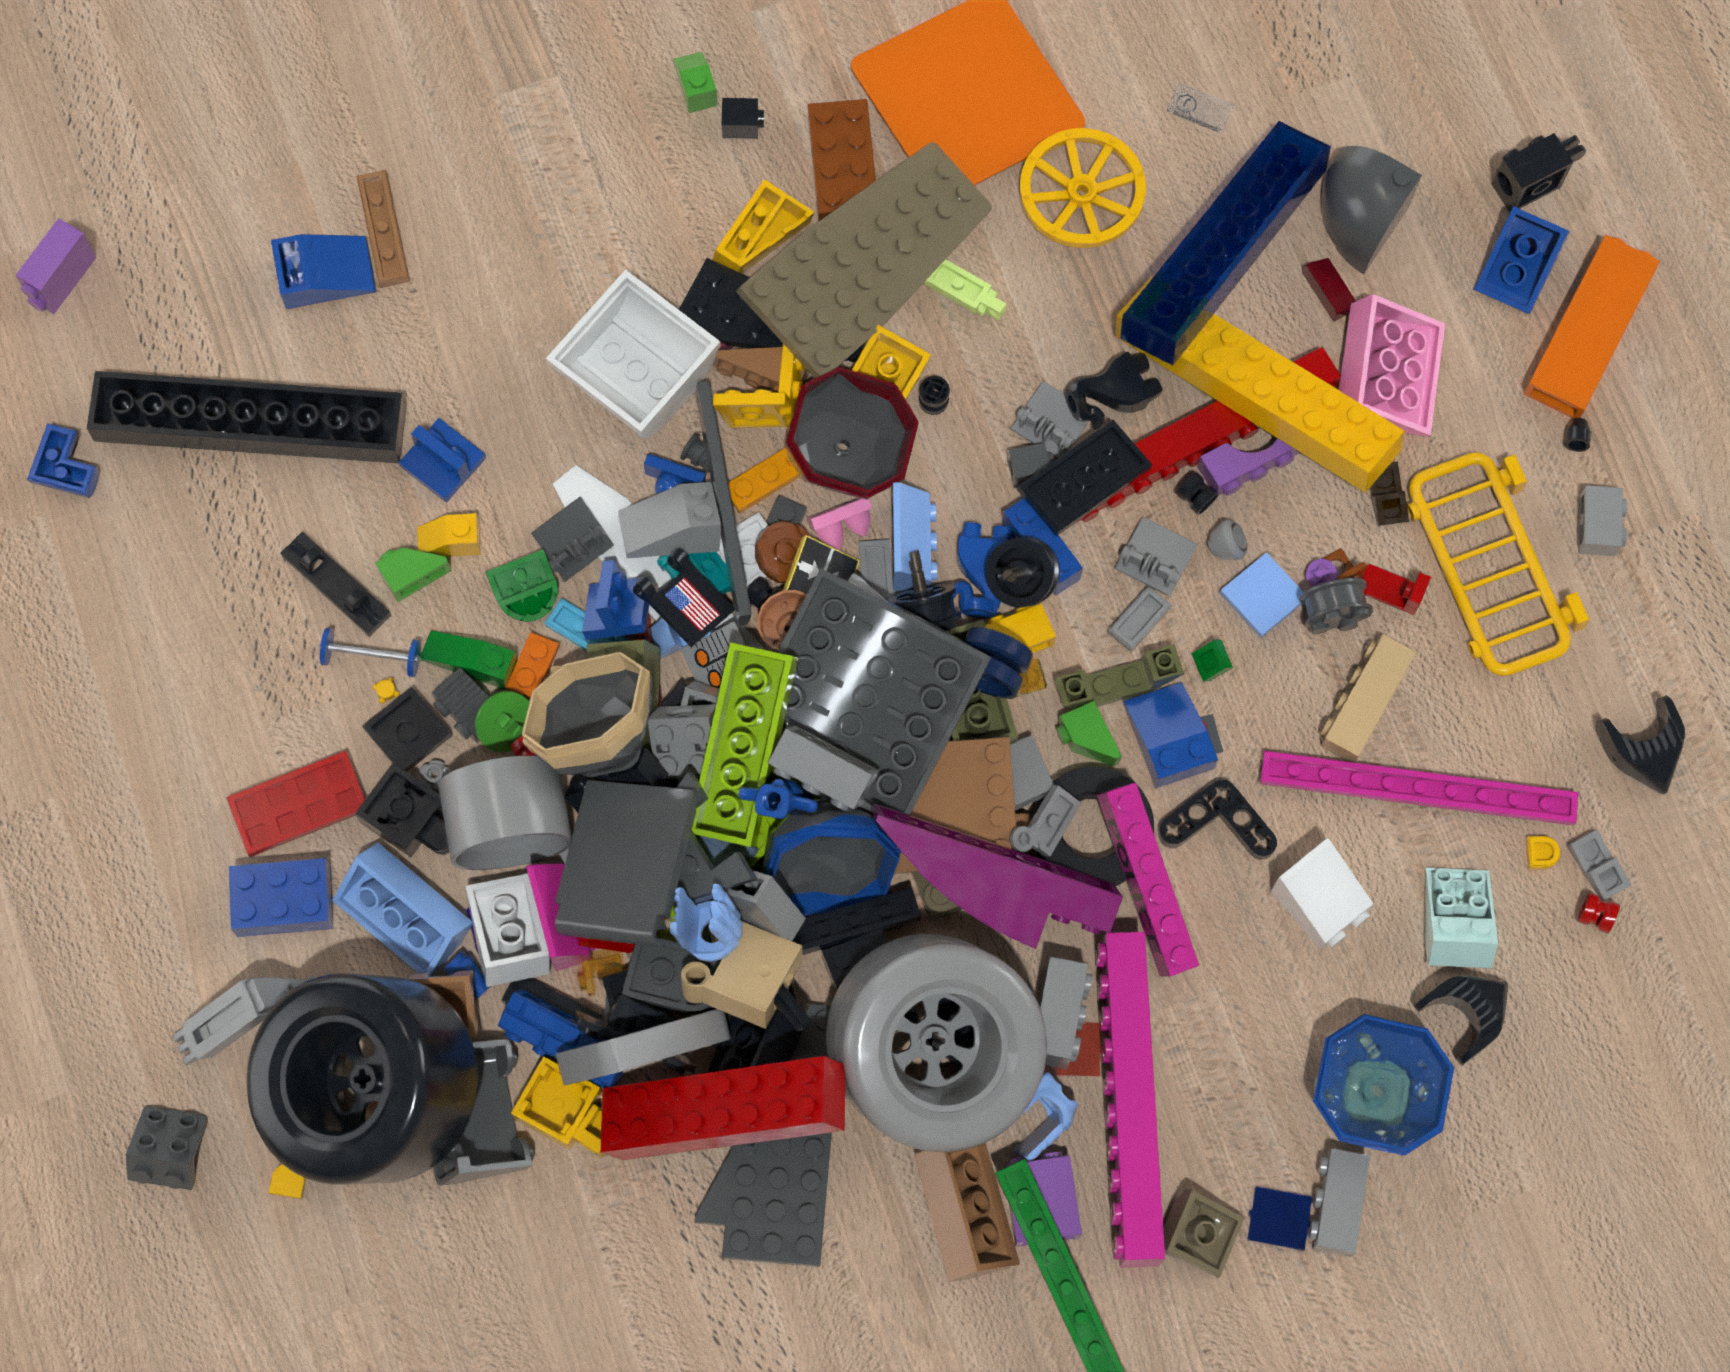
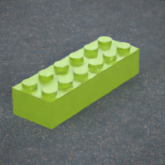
M730 642L699 783L708 796V800L696 808V815L692 826V831L695 835L748 847H756L763 816L755 812V802L741 800L738 792L744 787L759 789L761 785L770 784L774 766L768 764L781 737L797 666V657Z

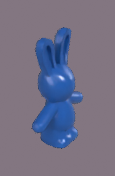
M778 778L770 782V784L761 785L759 789L744 787L738 792L741 800L755 802V812L762 816L783 819L788 813L796 809L813 813L818 808L817 802L812 800L814 799V794L803 789L791 779Z

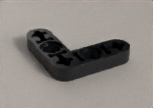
M1218 780L1212 783L1161 823L1158 831L1159 840L1164 846L1177 848L1220 817L1254 858L1263 860L1271 857L1277 846V838L1238 789L1227 780ZM1216 789H1219L1221 792L1227 790L1229 792L1227 796L1228 801L1226 802L1224 799L1217 801L1213 806L1217 811L1213 812L1209 802L1216 797ZM1194 806L1202 807L1206 812L1205 820L1201 822L1193 821L1189 816L1190 808ZM1235 813H1247L1251 819L1250 825L1244 828L1238 827L1233 821ZM1179 816H1182L1186 826L1179 831V839H1176L1174 836L1168 838L1166 836L1168 832L1167 827L1170 826L1174 829L1182 822ZM1255 825L1259 827L1255 832L1256 836L1261 841L1264 839L1269 841L1267 851L1264 848L1259 850L1255 848L1257 839L1253 834L1249 838L1245 836L1254 829Z

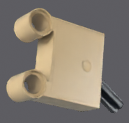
M741 921L743 923L742 937L737 948L721 960L713 976L710 975L707 965L702 962H690L683 967L681 971L682 995L690 1003L707 1004L765 1029L777 1008L797 1032L805 1031L811 1024V1018L787 990L802 964V945ZM710 931L711 943L719 941ZM693 981H700L701 983H699V984H692L691 982H693Z

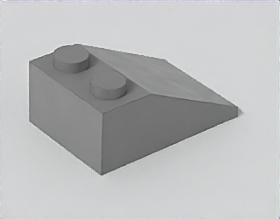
M712 482L679 484L618 511L627 558L670 555L676 548H681L686 554L719 552L721 522Z

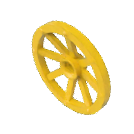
M1089 128L1067 129L1047 137L1029 154L1021 173L1020 199L1026 216L1044 236L1065 246L1092 248L1115 241L1135 224L1144 205L1146 179L1137 156L1124 142L1115 136ZM1075 142H1086L1103 146L1088 175L1082 174ZM1066 145L1073 178L1069 179L1042 158L1055 148ZM1112 152L1118 155L1130 170V173L1100 183L1095 181ZM1035 168L1066 190L1031 193V178ZM1134 183L1135 195L1131 208L1097 195ZM1082 190L1086 195H1079L1078 191ZM1069 201L1054 224L1046 220L1035 205L1038 203ZM1091 205L1103 208L1123 218L1114 226L1100 232ZM1077 208L1082 209L1090 234H1077L1062 230Z

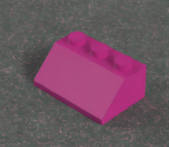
M565 864L526 866L550 959L555 971L592 961L590 952L596 950V948L579 946L577 937L559 935L556 930L555 923L560 905L556 904L555 900Z

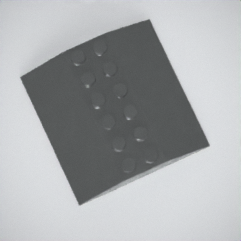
M820 568L777 652L798 658L781 737L786 728L797 726L879 770L880 772L860 807L872 812L871 807L874 803L911 815L992 657L886 599Z

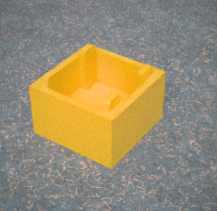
M543 1056L514 1106L511 1115L514 1120L571 1150L575 1143L573 1136L593 1104L597 1105L603 1093L599 1086L588 1080L564 1086L559 1065Z

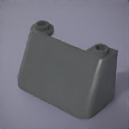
M510 1039L472 1042L478 1067L475 1105L466 1130L456 1146L441 1162L433 1167L435 1180L440 1186L526 1170L533 1166V1147L524 1137L517 1138L514 1118L511 1115L512 1106L506 1077L516 1067L517 1055L511 1046Z

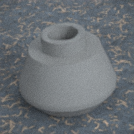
M1228 519L1224 520L1211 532V539L1208 540L1211 553L1222 560H1240L1245 556L1248 549L1247 540L1242 528L1237 522Z

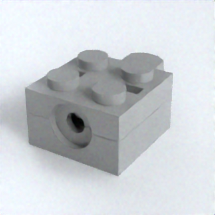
M716 704L657 707L649 717L648 728L652 755L669 774L667 779H676V786L679 785L687 772L694 773L698 781L700 779Z

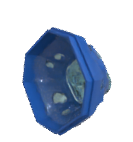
M1363 1014L1325 1038L1313 1102L1339 1141L1405 1156L1443 1131L1454 1066L1428 1028ZM1373 1086L1379 1087L1383 1095H1374L1372 1092Z

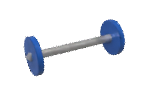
M325 628L321 644L318 645L320 647V664L326 666L330 662L332 651L407 661L408 677H415L419 662L422 660L420 657V640L412 641L409 654L333 644V629Z

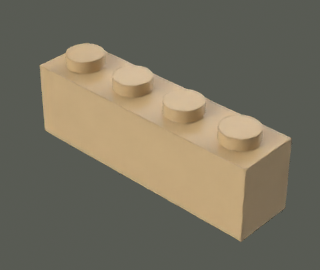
M1383 634L1379 643L1372 641L1364 655L1369 661L1364 669L1359 666L1357 667L1349 682L1355 685L1350 695L1343 692L1335 709L1340 711L1336 720L1334 721L1329 718L1320 734L1325 737L1321 747L1348 762L1355 763L1417 652Z

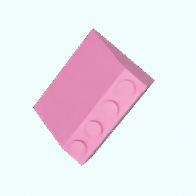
M1374 294L1351 303L1339 391L1403 429L1404 433L1425 437L1430 436L1445 323Z

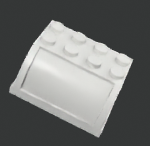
M625 269L547 356L546 362L552 370L566 377L632 428L635 434L646 439L659 432L696 391L697 383L704 381L721 344L718 339Z

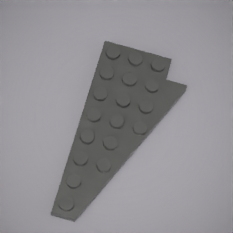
M809 1005L806 1013L811 1018V1024L801 1033L798 1045L790 1061L820 1056L828 1057L826 1027L831 1006ZM832 1133L757 1142L754 1144V1147L746 1145H734L694 1221L695 1224L725 1226L722 1259L820 1267Z

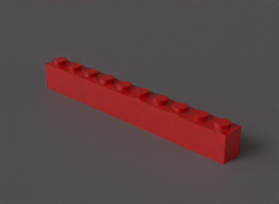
M1323 347L1294 361L1295 364L1337 389L1342 376ZM1216 401L1134 443L1152 463V468L1079 521L1088 522L1094 519L1100 510L1108 506L1115 508L1121 505L1126 500L1125 497L1135 492L1139 495L1148 491L1153 486L1152 483L1160 479L1167 481L1179 473V469L1187 465L1190 467L1198 465L1200 456L1225 443L1232 445L1233 441L1241 437L1243 440L1251 438L1259 431L1258 428L1260 427L1221 402Z

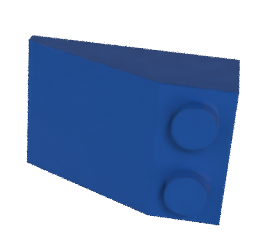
M1513 206L1474 290L1530 314L1570 231Z
M1182 682L1123 701L1155 789L1215 768L1218 757L1210 736Z

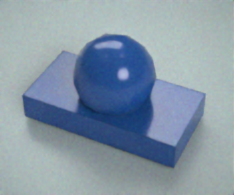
M647 454L644 462L645 474L657 478L655 482L656 494L679 484L706 482V476L703 472Z

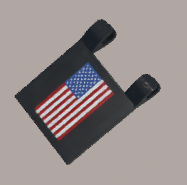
M676 548L671 552L667 563L681 574L658 593L652 582L643 576L637 580L636 585L633 587V592L637 597L647 602L692 648L734 612L735 608L692 565L687 554L681 548Z

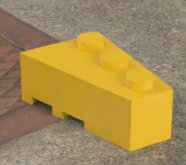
M764 179L715 250L712 260L743 274L811 223L815 212Z

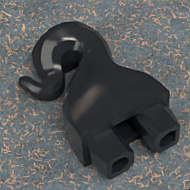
M1125 352L1114 358L1102 374L1076 379L1065 393L1066 403L1072 416L1081 422L1094 421L1092 425L1094 430L1102 426L1105 420L1103 411L1096 406L1089 405L1086 397L1123 413H1133L1146 409L1150 401L1161 395L1163 388L1158 379L1153 378L1144 382L1140 375L1148 372L1150 368L1145 353L1130 355L1129 352Z

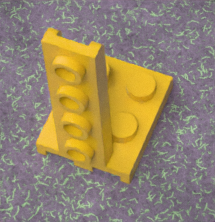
M783 344L778 393H772L768 390H756L754 393L727 390L724 394H714L713 406L730 428L789 427L799 389L803 385L801 371L805 370V367Z

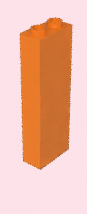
M1605 234L1524 395L1573 419L1581 418L1660 260L1654 258L1651 253L1645 250H1637L1627 245L1624 240L1618 237H1610Z

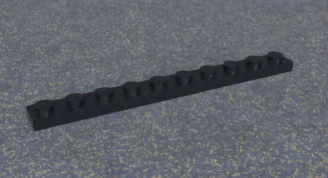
M907 888L808 917L792 942L802 945V955L842 944L873 931L882 929L884 932L921 921V916L912 888ZM628 970L602 977L610 1009H612L618 994H622Z

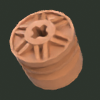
M783 590L770 596L762 604L757 616V629L768 651L778 652L807 593L798 590Z

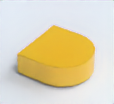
M1530 836L1525 839L1528 870L1549 869L1559 860L1560 847L1554 839L1547 836Z
M282 1164L272 1174L268 1193L270 1195L302 1200L306 1178L297 1175Z

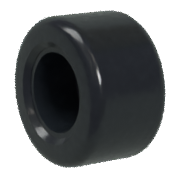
M348 973L329 974L311 979L293 988L273 1006L260 1025L251 1047L247 1067L248 1104L255 1127L266 1147L279 1162L297 1175L315 1182L331 1185L394 1183L416 1177L430 1170L452 1151L465 1132L474 1109L478 1086V1067L474 1046L469 1032L456 1010L446 999L429 987L410 979ZM365 1036H369L376 1046L374 1055L370 1057L363 1055L359 1044L360 1039ZM348 1056L353 1062V1068L349 1076H342L344 1063ZM351 1088L356 1096V1101L350 1110L343 1094V1090ZM377 1101V1108L366 1121L367 1105L370 1102Z

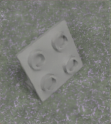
M1043 381L1026 407H1022L1016 416L1017 420L1010 430L1035 445L1045 443L1047 452H1052L1054 457L1059 458L1071 449L1089 421H1077L1068 408L1065 394Z
M1142 517L1128 545L1124 547L1115 569L1170 597L1198 544Z

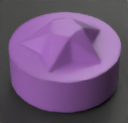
M1326 559L1313 561L1306 571L1307 581L1312 587L1334 581L1339 576L1336 566Z

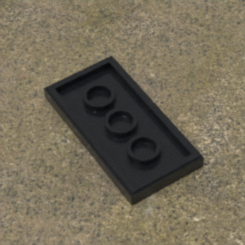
M1113 419L1019 485L1017 491L1057 537L1152 468V463Z

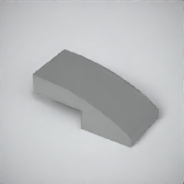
M1592 830L1566 844L1584 876L1602 900H1606L1631 886L1617 857L1612 858L1598 830Z

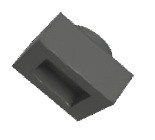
M778 496L766 523L769 526L780 521H788L801 525L807 512V507Z

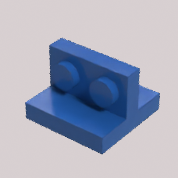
M438 418L427 431L420 425L415 428L411 433L414 446L398 463L403 470L447 503L483 463L486 455Z
M615 560L603 561L600 582L589 584L582 629L586 640L644 633L646 631L649 604L637 597L633 592V587L640 578L626 579L625 573L623 571L620 572Z

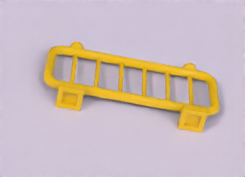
M1478 452L1468 453L1415 474L1409 485L1412 503L1407 504V509L1412 521L1421 520L1473 640L1468 642L1467 645L1472 658L1475 660L1481 657L1486 668L1495 675L1509 676L1565 654L1570 647L1572 639L1568 624L1572 631L1576 632L1584 629L1590 619L1577 592L1565 596L1561 603V608L1557 603L1506 489L1508 487L1511 495L1522 492L1527 483L1516 455L1504 458L1498 471L1493 460L1487 455ZM1470 465H1480L1485 470L1489 481L1430 503H1426L1421 492V487L1425 482ZM1492 486L1501 508L1438 531L1429 509ZM1504 513L1513 533L1512 536L1450 558L1441 536ZM1517 542L1526 563L1470 584L1462 585L1453 564L1508 543ZM1529 569L1538 591L1475 614L1466 591ZM1541 596L1550 615L1549 619L1487 642L1478 619ZM1554 624L1559 636V641L1555 646L1507 664L1499 663L1494 658L1490 647Z

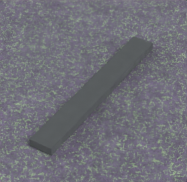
M708 381L698 382L695 396L710 478L721 522V539L735 616L739 625H746L750 622L752 612L710 383Z

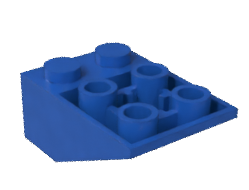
M299 234L271 240L280 295L286 309L376 292L365 236Z

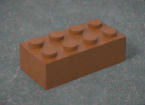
M867 99L808 104V126L818 222L876 181Z

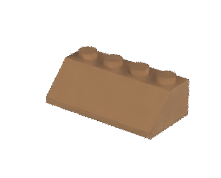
M986 1142L965 1150L952 1152L923 1150L914 1154L949 1282L970 1279L1020 1265Z

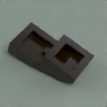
M1398 461L1392 462L1369 488L1378 526L1409 522L1405 491H1402Z

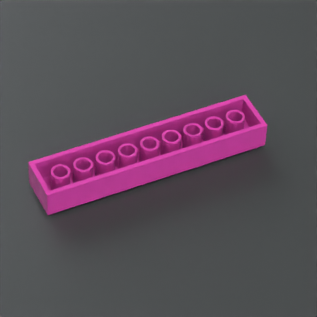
M1145 932L1106 933L1103 942L1098 943V949H1096L1097 969H1102L1103 974L1100 975V981H1098V1000H1104L1102 1013L1099 1014L1100 1032H1106L1104 1045H1101L1102 1064H1108L1106 1077H1103L1104 1096H1110V1104H1108V1109H1105L1106 1129H1112V1136L1107 1141L1108 1161H1113L1114 1169L1109 1174L1110 1194H1115L1116 1202L1111 1207L1112 1227L1117 1226L1118 1236H1115V1240L1112 1243L1113 1259L1119 1260L1120 1268L1158 1267L1165 1260Z

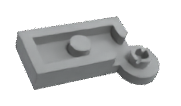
M1052 785L1029 826H1018L1012 830L1010 834L1011 846L1021 852L1028 851L1033 847L1043 856L1050 857L1080 807L1081 802L1059 785Z

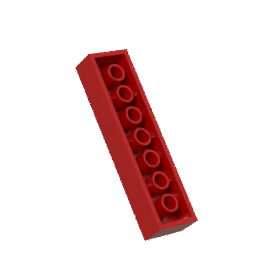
M826 1056L603 1088L600 1153L621 1160L845 1131V1071L843 1063Z

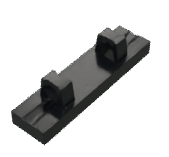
M303 532L280 552L281 556L368 637L391 616L390 612ZM319 559L323 562L312 572V566Z

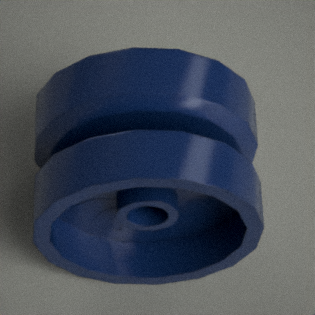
M983 627L969 629L964 642L992 657L976 690L1003 699H1014L1017 697L1023 683L1022 677L1019 674H1024L1028 671L1033 659V652L1020 641L1004 633Z

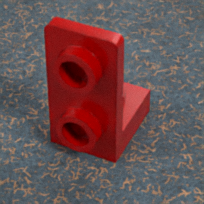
M1368 564L1362 577L1367 582L1364 594L1377 601L1415 615L1431 577L1419 573L1414 582L1375 565Z

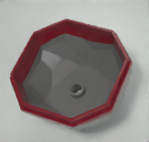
M837 367L800 387L784 447L790 462L805 482L826 490L867 500L892 487L893 483L901 482L905 479L919 421L896 384ZM838 444L846 445L847 451H841L838 448Z

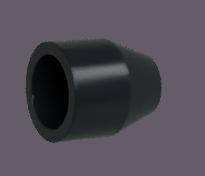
M1575 418L1566 431L1565 446L1567 449L1575 452L1586 451L1590 448L1591 430L1587 420Z

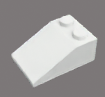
M528 873L465 886L486 987L550 974V955Z

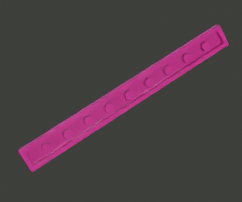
M1264 751L1260 777V784L1571 826H1574L1577 822L1579 792Z

